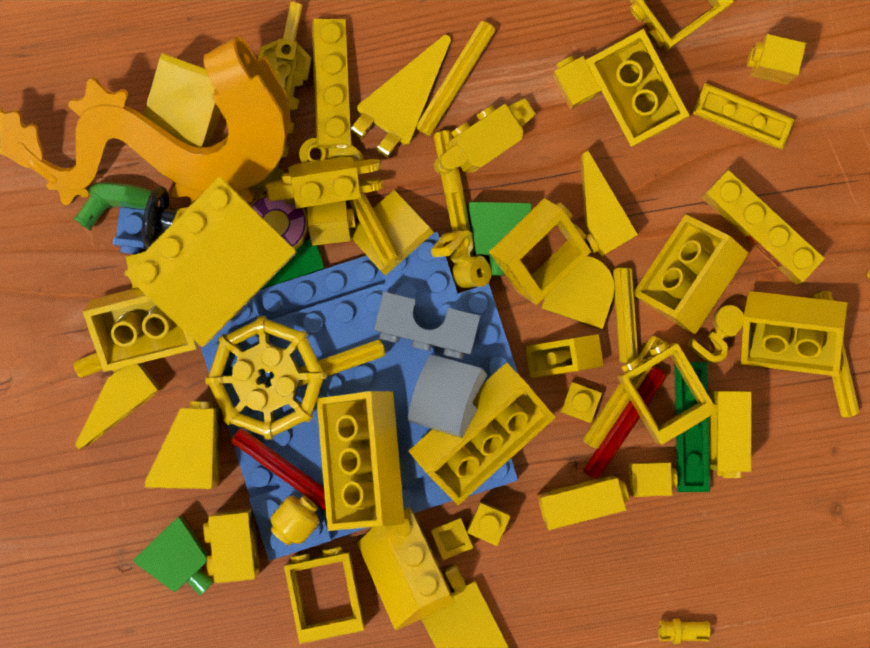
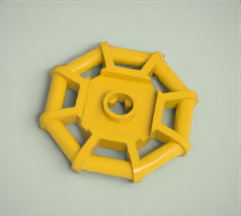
M258 316L257 320L227 335L222 334L218 338L220 343L209 376L205 377V383L209 384L224 415L223 421L227 425L233 424L264 436L265 440H273L275 435L305 421L310 422L313 419L312 412L323 379H327L326 371L322 370L307 338L309 334L304 330L298 331L268 320L266 316ZM269 334L291 343L286 349L274 346V344L269 343ZM259 335V344L246 351L238 345V343L248 338ZM297 348L309 372L300 371L293 356ZM231 351L238 357L233 366L232 375L222 376ZM263 368L267 373L272 371L274 374V378L270 380V387H267L265 383L261 384L259 381L260 371ZM301 380H309L301 403L295 398L297 387ZM223 383H232L240 399L235 408ZM287 404L295 410V412L274 421V410ZM247 406L252 410L264 412V422L243 415L241 412Z

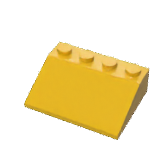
M219 176L124 274L203 348L297 251Z

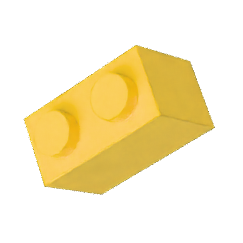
M767 34L760 42H756L754 48L751 47L747 59V66L751 67L750 77L788 85L799 75L806 43Z

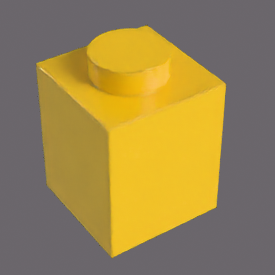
M570 56L556 64L558 69L554 71L553 78L570 110L600 94L601 89L590 71L584 56L576 60L574 56Z
M346 201L307 207L308 227L312 246L351 241L350 228L356 227L353 208L347 209Z
M671 462L628 463L630 496H672V488H677L676 468H671Z
M479 501L467 528V533L498 546L511 516L505 511Z

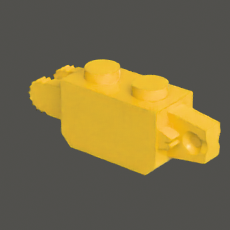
M525 98L509 106L503 104L498 109H495L493 105L489 106L476 115L480 121L471 127L465 122L451 132L454 138L445 144L449 150L434 160L433 168H435L437 174H443L444 176L459 166L464 172H475L522 140V127L535 115L534 110Z
M344 156L294 164L288 167V173L282 174L281 180L266 183L267 197L269 201L285 200L286 204H294L296 209L361 198V193L383 188V180L379 178L358 180V174L381 169V162L379 159L353 161L352 157Z

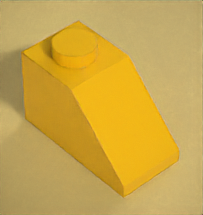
M599 334L525 346L530 378L604 366Z

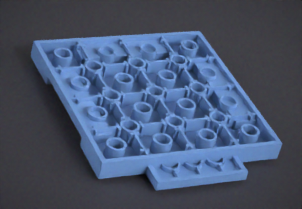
M438 232L433 233L386 276L367 256L261 289L203 348L201 347L208 372L210 373L220 343L218 338L222 334L227 335L257 320L258 316H266L268 320L298 331L304 330L309 334L307 338L318 361L369 342L381 340L386 350L384 357L327 376V379H323L317 398L369 391H393L403 508L410 507L414 513L453 501L408 452L432 430L431 428L411 423L408 420L413 392L428 356L431 354L480 367L487 374L484 382L506 362L517 372L489 284L457 293L446 256L433 257L431 254L432 247L440 238ZM383 292L416 299L413 317L416 324L426 330L440 327L445 321L448 308L479 315L480 319L471 355L464 354L463 359L443 355L444 348L432 346L431 351L411 347L412 340L401 337L399 343L379 339L381 332L374 331ZM269 334V343L274 344V346L286 349L291 343ZM259 335L248 338L238 343V345L246 351L259 344ZM297 348L293 356L299 367L305 366ZM231 351L222 376L232 375V369L238 357ZM263 368L260 371L259 381L261 384L265 383L267 387H270V380L274 378V374L272 371L267 373ZM223 383L235 408L240 399L232 383ZM308 384L297 387L295 398L301 403ZM317 400L312 412L314 417L310 422L305 421L274 436L273 440H265L264 436L233 424L227 425L231 439L239 429H244L324 487ZM289 404L274 410V421L295 412V410ZM248 406L241 412L243 415L264 422V412L252 410ZM233 444L269 561L367 529L355 528L328 531L326 511L317 505L318 509L315 512L319 517V526L304 543L286 545L272 533L271 515L286 497L296 496L301 498L303 494ZM509 459L471 495L518 481L512 460Z

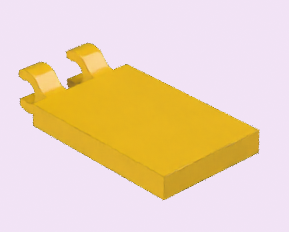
M456 564L445 569V574L454 589L451 594L455 603L421 619L435 647L509 648L476 581L473 580L466 584Z

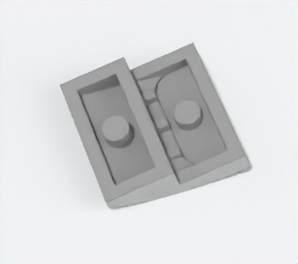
M430 354L416 383L410 403L408 420L411 423L462 438L477 412V408L472 402L487 374L480 367Z

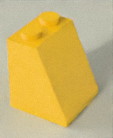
M161 53L143 115L181 142L194 147H208L221 113L212 98L215 87L210 81L206 69Z
M189 401V407L180 408L145 480V488L213 489L219 486L221 409L213 408L212 401Z

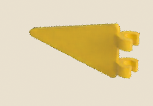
M442 36L358 104L357 111L361 116L352 126L351 133L362 140L374 123L387 133L386 137L377 147V152L387 159L399 142L403 145L410 144L450 45V36Z

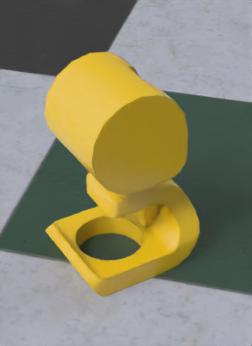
M464 230L444 233L432 247L431 254L433 257L452 255L450 259L456 263L453 267L452 275L459 287H482L487 285L491 279V267L483 256L470 255L473 250L472 232Z
M727 305L715 311L712 317L715 331L707 336L715 346L713 354L697 343L696 339L689 340L688 348L707 363H716L724 360L727 356L728 345L723 339L735 336L743 326V312L734 305Z

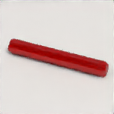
M655 366L651 368L637 389L646 406H648L667 378V374ZM631 400L584 468V472L595 480L600 478L640 418Z
M239 429L232 438V443L326 511L324 487L244 429Z

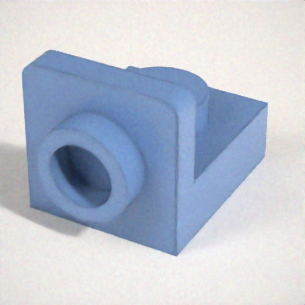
M119 208L116 238H113L112 245L121 247L120 253L134 255L139 254L140 249L147 250L142 238L145 210Z

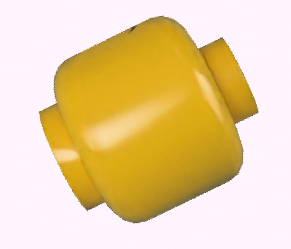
M304 495L301 498L296 496L286 497L271 515L272 533L286 545L304 543L319 526V517L315 512L318 509L317 505Z

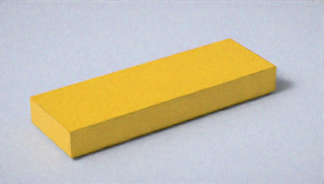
M704 83L692 112L694 116L780 151L783 150L795 120Z

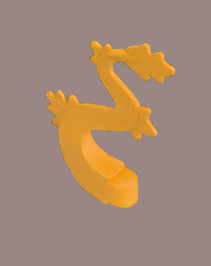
M235 36L206 53L203 59L207 75L215 87L212 98L225 117L229 134L223 141L211 147H194L183 143L136 110L125 106L128 92L125 89L110 92L97 78L90 77L86 83L85 96L79 99L72 98L68 103L69 108L80 117L75 131L76 165L71 168H61L43 158L44 153L39 140L37 125L32 123L26 126L22 123L19 110L15 109L11 112H6L1 107L0 154L7 156L23 167L31 168L48 181L47 188L49 190H57L64 205H69L76 195H80L83 198L89 195L90 191L87 186L95 178L106 143L112 138L125 142L157 171L175 182L176 184L171 194L174 197H190L192 200L190 206L219 176L246 202H251L254 194L250 187L265 179L276 167L283 154L290 124L288 96L266 57L257 60L248 44L241 37Z

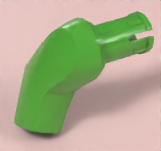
M96 183L88 189L90 197L73 219L91 231L93 225L106 208L127 207L145 210L152 191L127 183Z

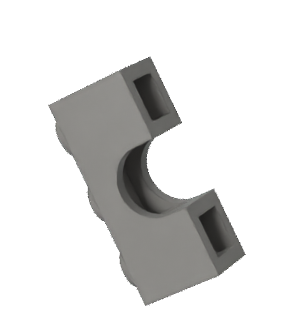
M383 292L374 331L381 332L379 339L399 343L401 337L412 340L411 347L431 351L432 346L444 348L443 355L463 359L464 354L471 355L480 319L479 315L448 308L443 324L436 329L426 330L419 327L413 317L416 299Z

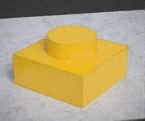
M571 382L560 412L592 423L602 393Z
M461 517L431 529L443 560L473 548Z

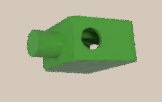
M469 202L475 255L489 257L491 276H505V274L489 251L531 212V203Z
M183 515L177 517L133 559L135 564L173 592L179 590L187 582L200 596L214 583L201 569L207 563V556H210V554Z

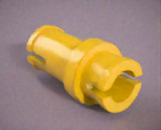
M672 618L671 621H659L658 638L660 642L671 641L672 644L680 645L681 641H710L709 621L683 622L679 618Z

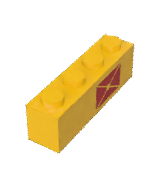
M729 170L724 172L701 196L705 202L794 284L803 283L825 259Z

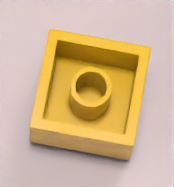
M243 509L215 512L210 515L208 522L204 523L205 542H211L212 551L211 556H207L209 576L214 575L215 583L255 579L261 573L256 521L253 510Z

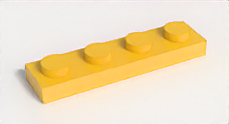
M313 19L312 41L317 148H349L351 146L346 19Z

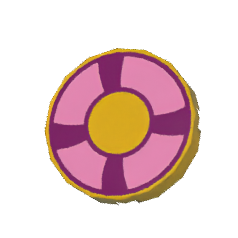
M267 194L258 197L250 205L294 249H298L304 243L308 234V217L304 207L296 209L294 204H286L285 200L269 201Z

